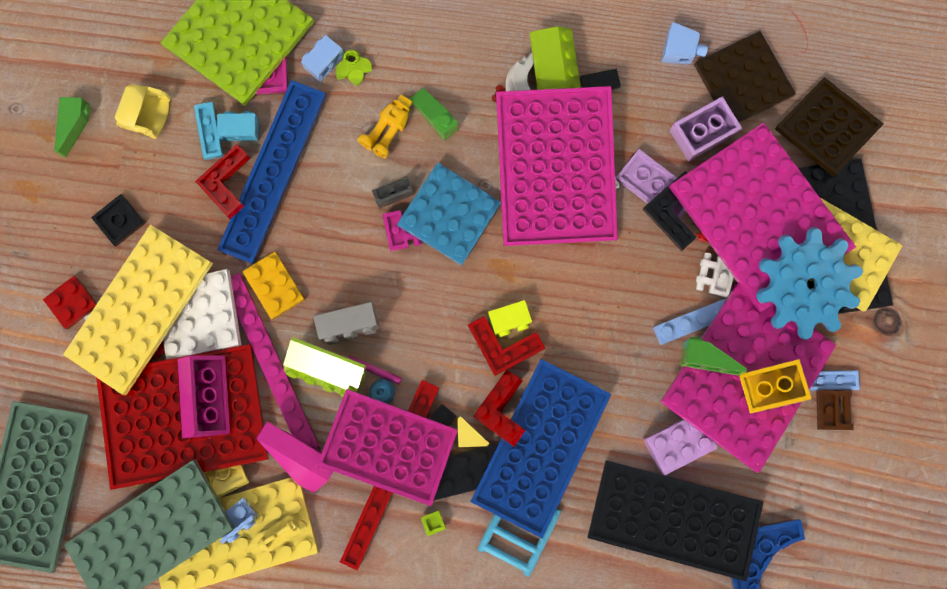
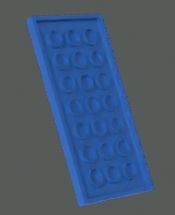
M540 359L511 418L513 422L526 431L514 447L501 438L470 502L543 539L611 394Z

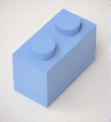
M325 35L315 43L314 48L303 56L301 63L307 72L319 82H322L342 60L344 52L339 45Z

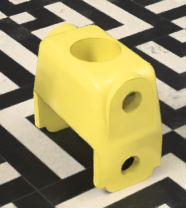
M136 84L127 85L115 114L116 125L143 136L157 139L167 119L171 97L162 90Z

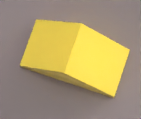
M461 416L458 418L459 447H477L489 444Z

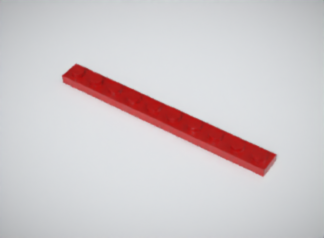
M421 380L408 412L426 418L439 391V387ZM373 486L339 563L358 571L392 496V492Z

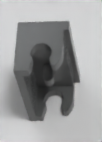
M407 176L372 190L379 209L414 195Z

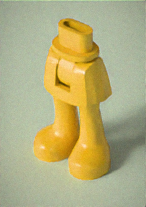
M400 95L397 100H393L378 114L380 119L369 135H359L357 141L367 150H373L377 156L386 159L390 153L388 147L398 130L403 131L412 101L403 95ZM387 125L390 126L385 135L383 136V138L381 139V141L376 144L378 138L380 137L385 127Z

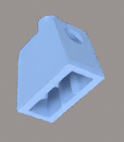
M672 22L668 30L661 62L691 64L695 55L706 56L708 46L698 44L699 32Z

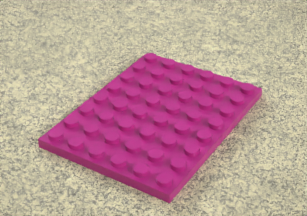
M611 86L496 92L503 246L618 240Z
M762 123L669 186L759 312L774 304L772 302L760 303L756 298L757 292L767 287L770 283L769 275L759 269V262L763 258L772 260L780 258L782 251L778 240L782 235H790L795 243L801 244L806 240L807 231L811 227H817L822 232V242L825 246H830L836 239L841 238L846 240L849 245L844 255L856 248L855 244L765 123Z
M737 282L701 337L702 341L710 342L746 367V373L800 359L808 389L810 390L836 344L815 329H813V334L809 339L799 338L797 333L798 327L794 321H789L780 329L774 328L771 324V319L776 313L775 304L759 312ZM685 366L681 368L660 401L756 473H760L802 403L799 402L750 414L738 375Z

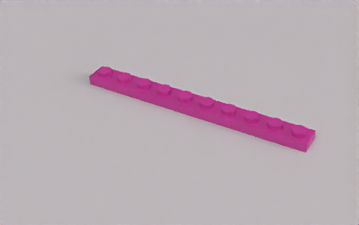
M238 273L231 277L237 316L291 434L317 448L320 445L288 375L284 372L282 362L244 279Z

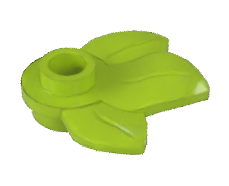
M348 50L343 55V61L336 66V77L338 80L348 77L352 84L359 86L363 81L364 73L372 71V65L367 58L361 57L357 51ZM355 58V61L350 62L349 59Z

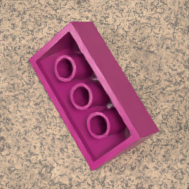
M187 356L178 359L182 438L230 434L225 356Z

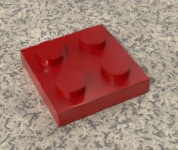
M76 276L71 277L43 299L64 329L67 330L92 312L97 305L96 301Z

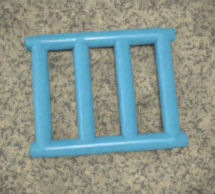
M556 509L543 539L540 538L537 545L497 526L501 517L494 514L477 550L480 552L486 551L524 571L523 574L529 577L552 533L561 510ZM493 533L532 552L528 563L488 544Z

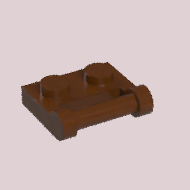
M816 390L817 430H854V425L851 424L850 397H852V391ZM839 397H842L843 424H840Z

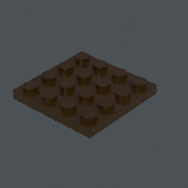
M761 31L694 63L713 101L723 97L739 123L796 95Z
M824 77L776 126L775 130L835 177L884 123Z

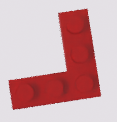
M238 144L195 181L229 219L244 206L223 183L251 159Z
M485 316L467 325L494 376L546 349L538 333L535 332L502 350Z
M506 370L473 417L514 447L526 430L503 415L501 411L523 380Z

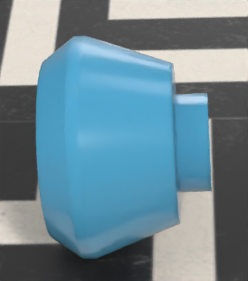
M379 379L371 384L369 388L370 398L389 404L394 399L395 388L390 381Z

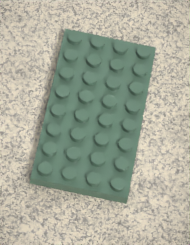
M12 401L0 450V564L48 573L56 572L90 422V414Z
M192 460L64 544L87 589H143L233 531L235 527L197 460Z

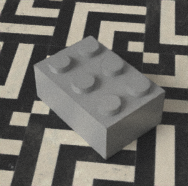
M372 302L313 316L318 339L328 343V345L339 343V339L342 338L347 340L356 339L358 334L362 333L366 336L377 333L376 330L380 329L376 307Z

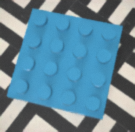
M437 162L397 223V226L462 266L501 202Z

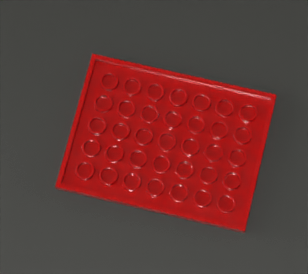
M251 344L190 355L225 356L230 434L182 438L178 359L183 357L147 363L127 395H122L96 377L110 490L161 481L192 460H197L203 472L269 460L268 451L256 439L264 426Z

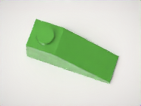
M424 88L410 98L414 107L443 141L458 131V122Z
M59 97L54 152L62 157L68 155L88 122L91 108L89 103L83 98Z
M690 337V339L683 342L681 366L738 376L747 371L746 367L710 342L702 341L700 337Z

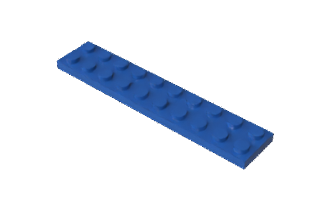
M293 80L290 81L239 198L244 207L230 219L217 248L218 251L254 265L327 96L325 92Z

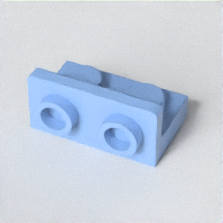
M245 497L226 511L235 529L223 536L220 540L221 543H232L240 537L238 533L241 530L245 529L247 531L256 524L254 520L259 516Z

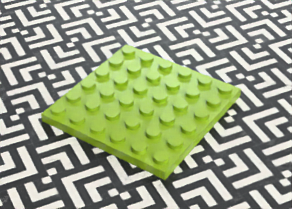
M196 0L160 43L246 106L315 21L287 0Z

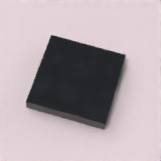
M122 194L91 217L115 247L145 224V221Z

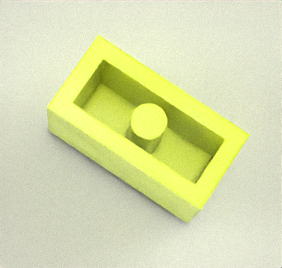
M525 300L488 312L495 336L504 337L510 335V331L518 329V332L529 328L528 325L532 323Z

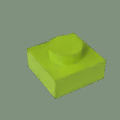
M439 510L421 517L427 537L446 529Z

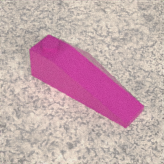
M268 421L256 438L298 485L313 493L323 486L334 472L317 466L322 451Z

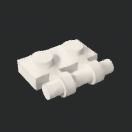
M704 253V257L700 261V273L696 278V290L703 291L704 285H709L708 293L727 298L730 294L734 276L719 256H717L716 262L711 261L712 254ZM709 268L714 269L712 279L707 277Z

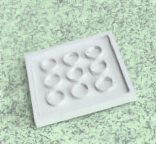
M225 269L205 275L163 339L166 360L241 345L230 270Z

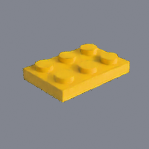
M276 252L242 271L271 320L276 319L305 301Z

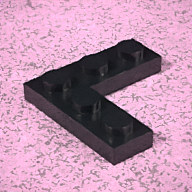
M684 171V172H683L677 179H675L672 183H674L675 181H677L678 179H680L681 177H683L684 175H686L687 172ZM667 186L642 210L680 251H683L697 237L671 210L679 203V200L669 186Z

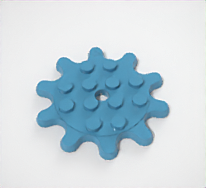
M811 227L807 231L806 240L801 244L795 243L790 235H782L778 240L782 251L780 258L777 260L763 258L759 262V269L769 275L770 283L767 287L757 292L756 298L760 303L772 302L775 304L776 313L771 319L772 326L780 329L789 321H794L798 327L797 333L799 338L804 340L812 336L814 326L817 323H823L830 332L839 330L841 327L838 319L839 310L842 307L853 309L860 304V299L850 292L849 287L851 281L859 278L863 273V269L859 265H846L844 263L843 257L849 246L847 241L839 238L830 246H825L822 242V232L817 227ZM812 278L814 279V288L809 289L807 281Z

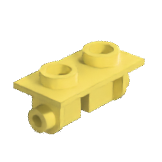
M292 514L257 536L259 547L261 549L264 548L266 553H269L301 532Z

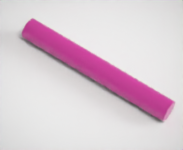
M351 355L348 356V359L366 365V371L398 385L402 380L397 375Z

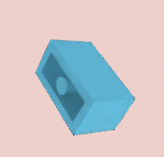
M226 111L224 114H217V136L221 141H259V118L251 111H244L241 114Z

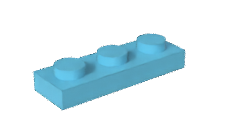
M208 102L194 105L203 159L210 160L223 157L221 140L217 136V117L214 103Z

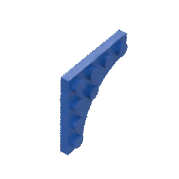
M801 519L758 526L747 582L731 578L733 589H760L759 583L763 571L765 572L772 557L781 549L783 550L795 542L805 540Z

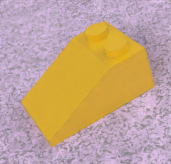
M800 359L747 372L739 376L750 414L812 399Z

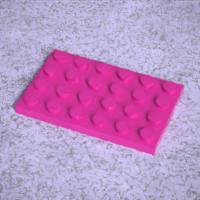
M346 389L317 466L432 506L458 430Z

